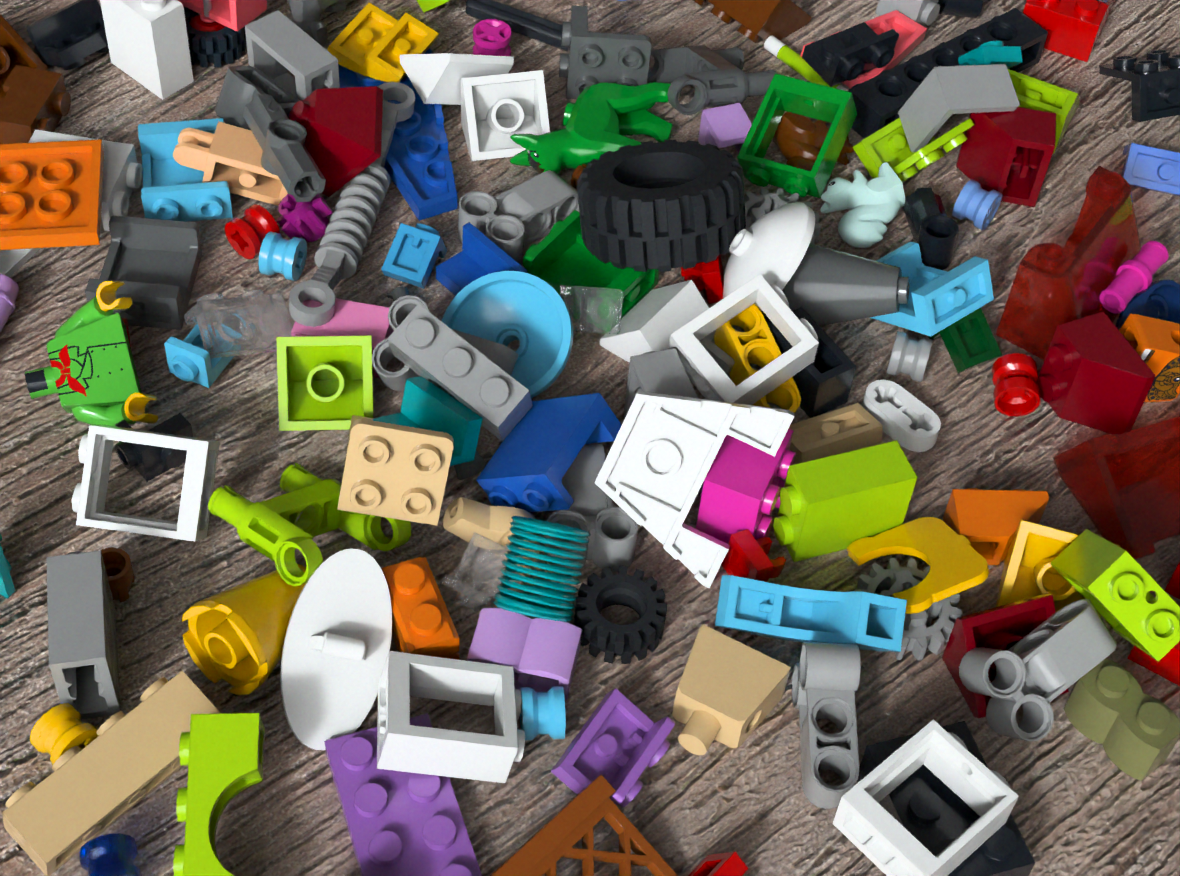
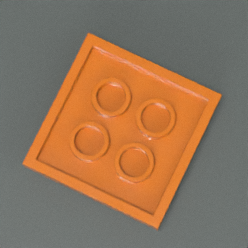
M102 139L0 144V250L100 245L104 167Z

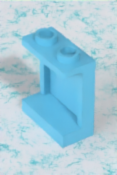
M223 118L138 124L143 168L141 198L145 218L184 222L233 218L229 183L227 181L202 183L204 171L182 166L173 157L174 148L179 144L178 136L181 130L194 128L214 134L218 121L224 123Z
M908 242L876 260L877 262L900 267L902 277H909L908 304H900L898 313L870 318L931 337L994 300L988 259L974 256L947 272L925 266L922 263L919 244Z

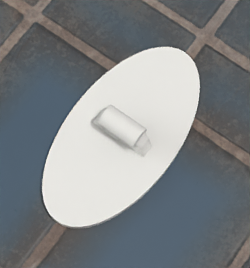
M350 548L339 551L328 557L313 572L296 601L284 639L280 676L284 712L296 738L302 744L314 750H325L324 741L352 734L360 727L378 695V684L388 651H390L392 606L389 588L379 564L370 554L360 549Z

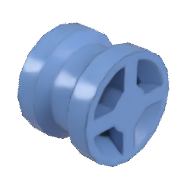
M971 179L961 190L955 202L952 216L960 220L967 218L973 221L976 228L983 231L994 218L1002 200V193L996 190L986 191L981 188L979 182Z

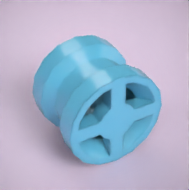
M269 231L265 235L260 248L258 261L260 273L270 276L280 273L287 280L297 281L305 266L307 256L306 240L298 237L287 240L283 239L280 233Z
M552 686L547 692H536L532 687H521L522 708L520 727L525 732V741L533 740L537 735L548 734L554 740L565 739L566 716L563 686Z

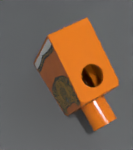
M1129 314L1119 331L1156 375L1144 402L1171 401L1177 398L1180 394V324L1139 314Z

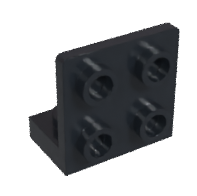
M1153 50L1147 52V58L1137 59V56H1118L1113 58L1112 64L1099 66V74L1131 81L1132 120L1143 122L1180 115V54L1170 56V50Z

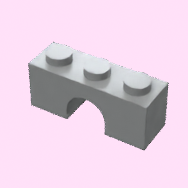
M419 303L387 338L396 358L419 376H422L431 383L435 381L460 403L483 418L481 425L502 442L533 406L530 391Z

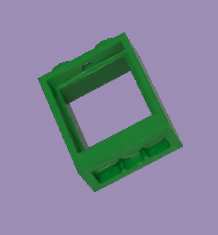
M775 73L737 156L738 162L743 169L744 178L757 186L765 187L769 184L784 188L790 194L798 193L799 197L810 195L821 198L857 116L852 92ZM785 111L832 123L811 171L764 159Z

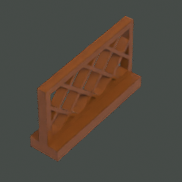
M601 774L581 790L490 876H542L544 873L545 876H556V862L560 858L582 860V876H594V861L618 863L619 876H631V865L646 866L654 876L678 875L609 798L616 790ZM602 818L618 834L619 853L594 850V826ZM582 838V849L572 848Z

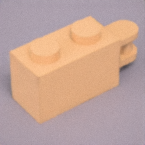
M218 121L214 134L194 128H185L179 133V144L174 148L173 157L182 166L204 171L202 183L227 181L230 193L277 206L288 194L279 177L267 172L262 167L261 157L263 150L251 130Z

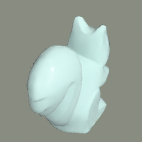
M887 162L879 167L878 177L870 181L859 170L853 171L854 181L852 183L841 177L832 179L827 186V191L821 196V199L825 201L820 209L823 214L846 209L850 210L843 215L838 223L840 237L850 246L868 248L881 241L883 234L887 231L886 224L896 217L899 209L905 204L903 183Z

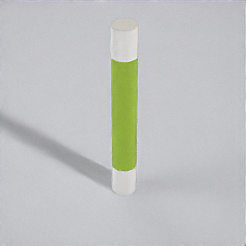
M773 35L766 39L764 48L808 81L830 87L797 52ZM841 84L832 86V88L848 91Z

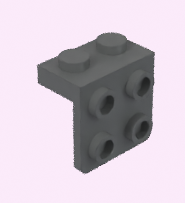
M572 5L570 22L563 21L561 46H568V54L560 53L559 77L566 78V99L577 100V97L586 87L601 82L627 86L647 84L652 48L651 38L646 35L588 32V6Z

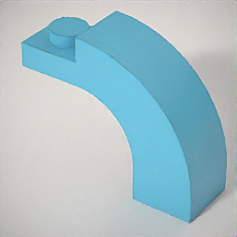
M722 575L715 626L749 632L751 635L801 643L857 644L859 650L901 652L907 600L864 591L836 592L813 590L734 575Z

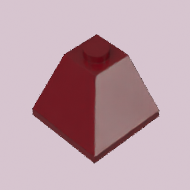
M377 86L316 89L303 101H298L292 107L289 119L298 122L306 129L305 146L326 179L322 194L330 197L381 156L383 89Z

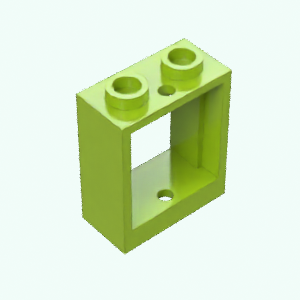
M1085 529L1050 563L1083 599L1091 601L1098 614L1117 634L1159 662L1180 642L1179 605L1126 550ZM1149 591H1155L1156 597H1154Z

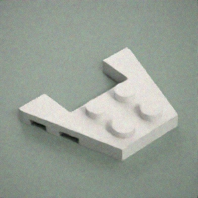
M638 391L597 476L595 484L637 524L643 525L661 542L663 548L675 560H680L694 574L695 579L703 586L710 588L729 550V544L683 522L725 436L730 435L775 457L795 415L793 412L785 409Z

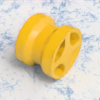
M64 703L51 708L41 716L31 731L30 742L39 752L49 753L51 755L50 761L53 765L61 755L72 747L79 746L81 750L98 737L96 734L98 729L90 723H82L80 712L73 705Z

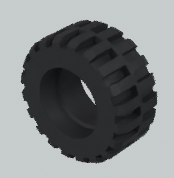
M664 140V142L653 143V141L641 142V145L636 146L626 145L619 147L618 151H608L601 154L599 160L593 159L583 169L577 181L580 224L584 245L598 260L605 264L611 262L617 268L625 269L630 267L634 268L635 271L647 272L648 269H658L659 272L671 271V268L678 267L683 269L692 268L700 262L709 263L716 260L719 254L725 255L730 252L729 248L734 237L742 229L746 228L743 169L731 153L725 149L719 150L717 146L712 144L701 145L698 141L689 140L686 142Z

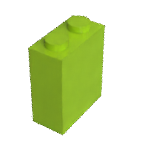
M891 441L789 466L785 485L780 490L781 503L778 516L773 520V528L778 543L781 546L786 545L793 562L845 550L855 540L864 537H874L877 534L903 524L918 477L898 441Z

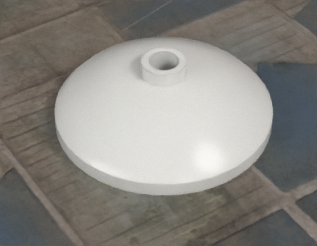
M802 202L785 204L761 216L747 230L742 229L734 237L729 248L731 255L724 273L723 299L759 274L763 276L769 285L775 284L783 290L801 263L812 239L815 227V213L813 209Z

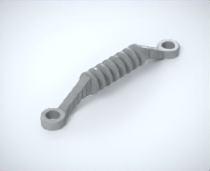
M386 82L378 86L383 89L381 156L344 185V189L335 206V211L332 213L330 223L327 225L325 235H323L320 247H318L314 257L315 264L319 269L310 280L295 285L290 291L289 313L299 324L316 327L329 322L334 316L336 296L333 289L342 279L350 278L356 272L363 249H365L368 237L371 234L372 226H374L381 204L391 183L390 175L384 169L396 123L409 119L414 113L415 93L405 84ZM387 100H397V101H400V102H402V103H400V104H393V103L387 102ZM305 300H316L323 305L313 308L303 305L302 302Z

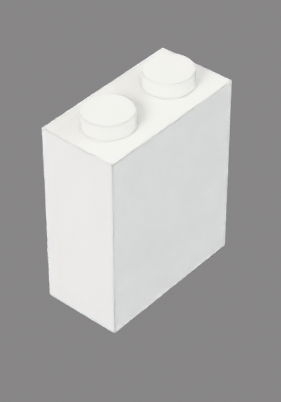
M100 0L112 64L162 100L194 82L184 7L178 0Z

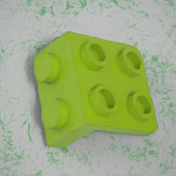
M899 117L852 148L872 179L878 177L879 167L887 162L903 183L918 173L914 167L915 165L919 171L923 168L925 169L945 156L941 148H944L945 152L948 153L968 140L964 132L975 124L969 118L939 138L935 139L933 136L917 152H911Z

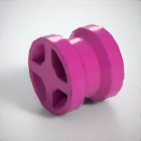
M486 19L475 24L473 28V40L475 42L473 55L511 56L509 43L512 40V31L507 23L497 19Z

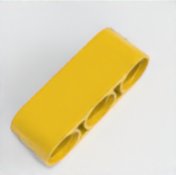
M755 304L715 330V345L735 361L729 375L736 386L757 372L749 363L757 364L763 368L782 355L762 312ZM731 325L740 326L745 332L737 331ZM791 377L752 405L771 408L767 404L771 402L780 406L781 409L793 412L795 415L800 406L801 396L793 377Z

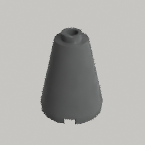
M810 243L797 270L785 286V296L791 311L802 307L819 326L898 313L900 304H908L910 279L909 277H902L900 267Z

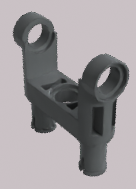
M705 45L663 49L651 48V55H653L655 63L652 70L648 73L647 83H671L667 94L669 103L683 115H692L699 112L702 108L742 103L747 97L765 95L774 74H777L774 69H769L767 71L745 73L742 70L744 67V55L739 47L711 50ZM686 85L694 87L695 95L689 103L680 104L678 95L681 89Z

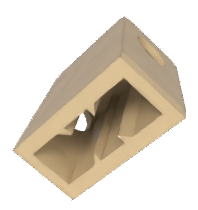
M702 624L679 682L672 716L677 721L685 724V727L678 736L681 746L695 755H705L714 740L730 748H739L783 697L791 667Z

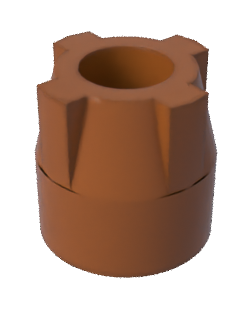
M119 548L102 549L101 553L113 600L118 599L120 602H124L130 598L129 591L132 583L135 582L130 556Z

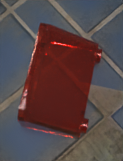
M1098 166L1087 182L1085 188L1087 195L1073 233L1067 239L1065 247L1063 248L1055 243L1037 244L1020 261L996 332L997 336L1045 360L1057 325L1103 311L1112 322L1116 320L1120 313H1112L1105 309L1100 302V294L1117 277V270L1123 262L1132 260L1141 250L1130 185L1120 174L1109 171L1101 166Z
M1180 416L1119 435L1118 433L1102 435L1087 440L1053 457L1060 478L1101 536L1114 544L1120 545L1134 559L1156 552L1153 543L1180 534Z

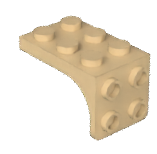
M352 415L337 510L437 526L454 447L453 437L444 432L373 421L374 418Z

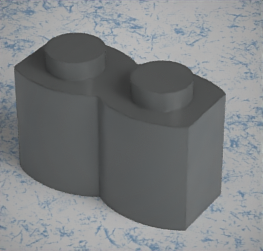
M250 65L230 66L224 79L215 112L220 118H223L226 124L251 130L243 117L245 104L251 103L257 95H272L275 102L281 105L288 118L292 107L300 100L287 90L276 86L275 82L268 75Z

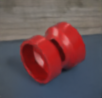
M1020 353L1006 354L998 358L993 363L991 369L992 380L995 385L993 392L995 408L1004 415L1015 417L1034 412L1040 404V391L1036 384L1038 379L1036 361L1032 357Z

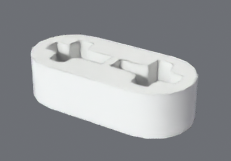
M885 379L876 380L868 385L862 406L883 425L882 431L910 451L925 452L935 445L941 422L933 410L893 381Z

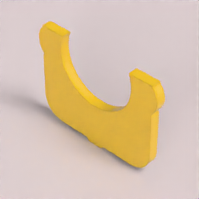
M922 517L877 534L874 537H864L855 540L847 547L849 557L858 566L881 556L895 554L918 557L930 566L929 573L920 583L907 590L892 594L895 598L907 600L905 614L922 612L928 609L934 602L981 584L989 575L986 559L971 546V542L964 535H958L944 521L935 517Z

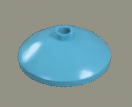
M500 271L487 274L472 281L454 297L442 318V322L451 329L507 347L514 340L520 341V346L515 351L518 354V358L511 376L530 391L531 398L539 395L554 383L565 368L571 353L573 325L565 302L552 286L529 273Z

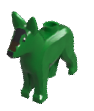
M601 82L588 86L577 97L575 103H567L563 118V126H566L565 128L542 135H511L510 138L526 150L513 156L510 162L514 165L532 166L538 174L551 170L559 175L562 169H576L579 165L582 166L583 163L588 165L593 159L599 160L601 154L608 151L615 152L619 150V147L626 145H641L640 141L623 135H646L655 138L658 142L670 140L673 124L648 112L647 109L652 108L656 102L668 103L667 94L671 83L652 82L638 86H627Z

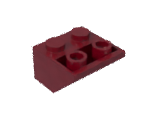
M1018 107L1015 111L970 113L969 118L972 119L975 125L964 133L968 140L961 144L956 167L970 180L973 179L979 182L982 189L986 191L996 190L1002 193L1001 202L1035 207L1055 148L1056 113Z

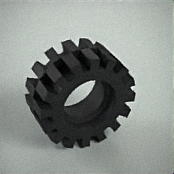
M619 566L618 574L614 575L610 567L603 568L601 579L595 573H592L588 576L587 585L582 583L578 596H576L574 625L582 629L581 646L584 647L590 643V655L596 658L600 651L605 652L604 662L612 664L614 655L621 656V664H630L633 653L638 661L646 658L648 649L654 652L658 647L659 639L662 640L666 620L667 603H665L666 595L663 589L657 590L658 582L652 576L644 582V571L639 569L635 570L633 576L627 575L628 566ZM623 605L635 610L640 618L634 623L620 625L603 618L601 611L609 606Z

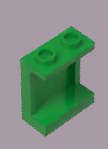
M576 210L563 221H557L550 233L541 242L531 245L526 251L522 262L527 273L539 277L556 290L570 313L606 333L658 284L659 278L658 269H648L647 272L635 271L634 268L630 267L621 269L614 267L611 262L605 264L598 260L584 245L580 214Z

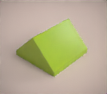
M372 335L276 337L279 431L350 430L352 415L374 418Z

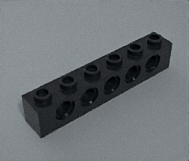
M1014 8L1000 16H995L990 21L974 29L967 30L947 42H942L935 48L914 56L890 70H885L872 79L856 84L848 90V92H852L857 116L851 128L865 139L898 119V111L934 67L959 66L958 57L978 48L986 42L1003 41L1004 46L1021 47L1023 62L1009 68L1019 73L1039 63L1048 31Z

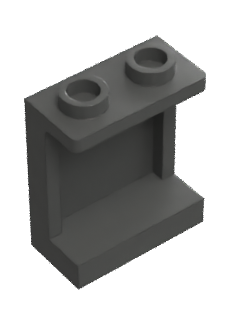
M111 216L108 224L111 244L100 278H89L85 290L87 302L96 296L97 288L102 282L124 281V285L120 286L116 291V300L122 297H131L132 305L127 309H115L112 314L119 313L121 318H127L128 326L181 330L202 257L198 224L184 221Z

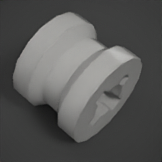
M897 331L886 374L896 376L899 373L909 375L913 381L922 382L933 340L922 338L917 341L909 339L906 333Z

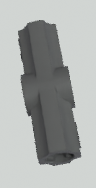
M257 95L251 103L245 104L243 117L263 150L261 157L262 167L267 172L279 177L287 193L293 195L296 202H309L314 196L322 193L326 179L305 146L306 129L298 122L290 120L281 105L275 102L272 95Z

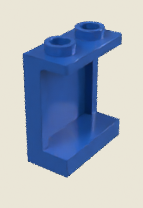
M600 393L532 401L533 406L503 440L476 479L488 495V499L493 506L515 507L527 512L568 510L574 500L562 484L563 476L585 444L615 441L622 426Z

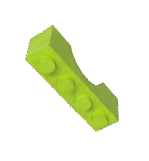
M260 713L191 714L190 732H181L179 758L181 766H188L187 787H179L177 792V821L185 822L184 844L175 845L173 860L174 876H234L221 865L218 859L215 844L216 829L220 816L228 803L246 788L263 781L264 724Z

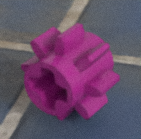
M287 194L279 204L278 211L281 216L276 219V222L290 239L302 237L307 242H314L325 234L327 225L330 223L327 216L332 214L333 211L320 194L314 196L309 202H296L293 195Z

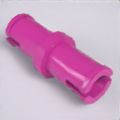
M1148 241L1132 260L1123 262L1117 270V277L1100 294L1099 299L1102 306L1112 313L1124 311L1127 304L1137 293L1151 285L1152 276L1168 260L1169 254L1165 246L1157 241Z

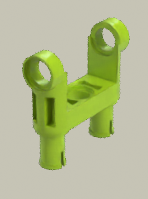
M295 463V466L289 465L281 475L279 486L286 494L253 503L235 492L230 486L225 485L224 488H217L208 502L209 512L236 527L240 539L274 561L280 577L292 586L305 584L323 562L321 551L312 540L315 536L339 528L371 549H379L381 551H390L401 547L409 541L412 527L410 521L386 518L393 530V537L390 540L382 532L380 525L382 517L337 510L341 482L336 479L322 480L298 463ZM296 548L302 552L305 558V572L299 568L296 562Z

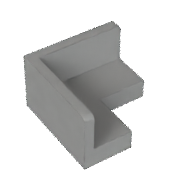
M1006 64L938 66L931 70L901 107L898 114L910 151L917 152L931 140L952 114L1015 111L1020 103Z

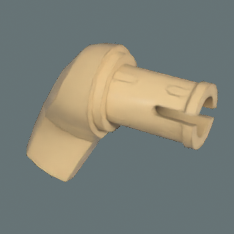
M458 497L447 507L444 514L443 527L445 530L477 548L510 551L505 545L511 542L507 536L513 534L509 530L512 527L510 522L513 521L511 517L536 518L520 508L490 506ZM527 541L530 543L540 545V542ZM524 549L530 552L545 555L543 551ZM518 556L527 560L549 564L548 561ZM517 564L524 568L553 573V571ZM520 573L521 576L547 580L545 578L537 577L534 575ZM524 582L525 585H527V584H529V586H533V585H534V584H530V583Z

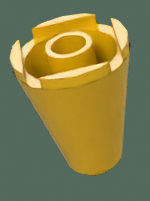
M298 564L299 568L305 572L306 567ZM274 570L196 602L182 617V622L188 620L189 630L182 636L193 662L213 683L223 678L234 687L228 692L236 695L252 693L256 688L263 685L282 658L288 623L305 584L300 586L289 585L280 577L277 570Z

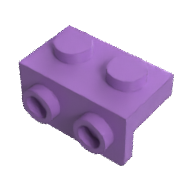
M615 688L605 695L551 772L576 794L602 774L616 790L609 798L616 805H620L623 808L641 790L643 782L638 778L645 768L655 765L668 750L670 742L666 740V737L676 723L668 716L653 722Z

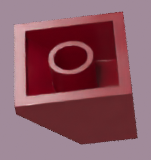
M1103 311L1057 325L1036 384L1039 387L1040 397L1045 402H1048L1059 418L1122 438L1130 434L1156 375Z

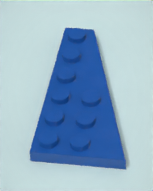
M429 47L424 54H432V49ZM338 64L340 88L378 87L386 83L385 81L361 75ZM406 74L399 83L409 86L414 91V113L409 119L396 123L384 168L420 221L457 209L458 196L452 162L449 157L447 134L444 129L441 104H424ZM387 100V102H390V103H393V104H400V103H402V102L397 101V100Z

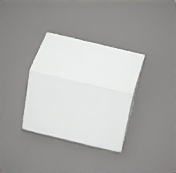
M454 53L400 54V64L424 104L461 105L462 78L508 74L514 63V57Z
M543 70L461 79V125L471 161L513 157L526 150L510 138L513 134L542 135L550 132Z
M692 280L653 289L600 339V346L627 362H630L631 356L669 349L670 335L709 309Z

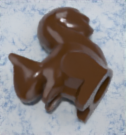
M786 112L782 116L773 136V142L779 146L781 153L788 160L787 165L808 171L812 170L829 131L825 125L826 121L817 120L812 122L805 116ZM848 136L836 161L843 165L849 163L846 153L854 152Z

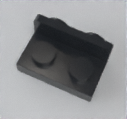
M863 22L806 45L802 58L832 87L846 80L851 81L872 69L882 68L887 65L894 56V48L899 34L892 29L877 35Z

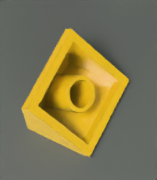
M1021 519L1004 560L996 607L1050 593L1053 594L1055 611L1057 612L1064 606L1083 599L1050 564L1080 534Z

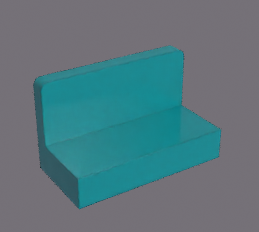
M422 376L406 379L400 413L374 418L373 421L450 434L454 440L450 466L474 460L483 418Z

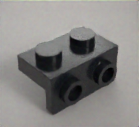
M78 0L27 26V32L36 52L46 65L71 70L85 64V57L92 53L109 51L102 9L98 0Z

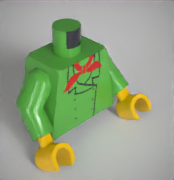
M124 281L102 282L97 288L96 296L81 306L56 330L55 339L46 343L51 366L25 372L27 388L32 399L58 393L63 409L67 413L73 414L78 421L90 425L115 426L116 423L125 420L129 425L137 422L150 424L157 422L158 415L145 414L146 404L151 400H157V397L142 393L125 323L119 313L112 314L115 309H127L132 305L131 297H122L116 300V291L120 286L124 285Z

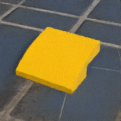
M368 2L332 41L327 51L338 59L339 65L376 80L400 82L406 75L400 64V54H424L438 38L439 33L406 12L397 20Z

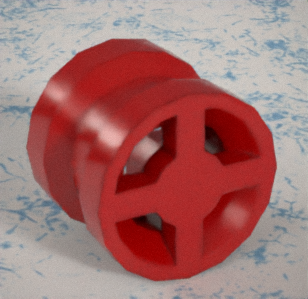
M256 204L245 210L244 217L241 219L234 218L225 225V234L233 249L239 255L249 260L259 255L263 239L269 231L280 233L278 224L273 216L265 208Z

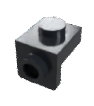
M181 413L148 430L151 432L193 437L191 424ZM125 420L115 424L116 427L133 429ZM122 441L114 445L115 451L123 465L129 470L134 467L146 482L186 462L187 450Z

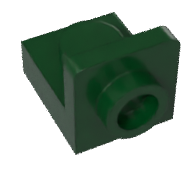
M981 307L933 336H928L931 340L942 337L958 374L994 361L1002 356Z

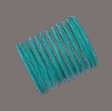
M521 516L511 517L513 521L510 522L512 527L509 530L513 534L507 536L511 542L505 545L510 551L504 552L508 559L502 561L506 567L500 569L504 575L498 577L502 583L497 585L500 592L495 594L494 598L496 600L493 603L499 608L523 615L554 621H571L573 619L571 616L574 613L570 609H574L575 606L562 600L575 601L577 600L576 596L555 590L577 593L579 591L578 588L557 582L525 577L512 572L525 573L578 585L581 583L579 579L532 570L515 564L533 566L572 576H581L583 574L578 570L535 562L518 556L582 568L584 565L580 562L542 555L524 549L538 550L584 560L586 557L583 554L545 547L527 541L546 543L585 552L588 550L585 546L552 540L530 533L548 535L586 544L590 542L588 537L591 534L582 529ZM509 580L523 581V582H527V583H530V584H534V585H538V586H542V587H546V588H551V589H555V590H550V589H545V588H540V587H534V586H528V585H522V584H518V583H515V582H512V581H509ZM507 588L520 589V590H523V591H527V592H531V593H535V594H539V595H543V596L532 595V594H526V593H519V592H515V591L509 590V589H507Z

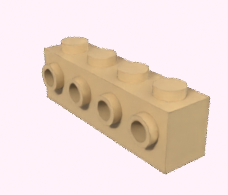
M183 671L169 681L165 677L155 681L141 695L140 700L142 703L126 715L123 711L112 715L98 728L96 732L98 737L82 750L79 746H74L66 751L52 765L51 769L54 771L38 785H35L33 782L23 785L6 801L7 809L2 812L4 828L46 876L54 873L183 767L180 765L179 758L181 732H190L191 714L221 713Z

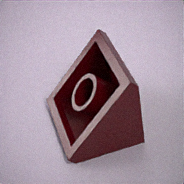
M1041 594L956 619L942 659L974 717L978 719L986 717V708L992 697L969 691L962 684L959 676V666L963 656L968 651L980 647L1000 650L1010 649L1056 613L1053 594ZM994 661L988 670L990 683H992L996 676ZM1066 689V690H1065L1063 693H1061V694H1064V693L1069 692V689Z

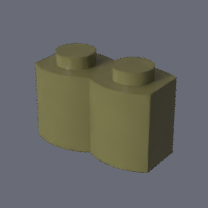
M1107 658L1077 681L1064 707L1067 718L1080 733L1092 741L1102 744L1107 756L1120 770L1140 781L1144 780L1166 761L1180 738V720L1176 714L1160 700L1143 693L1138 681L1129 671Z

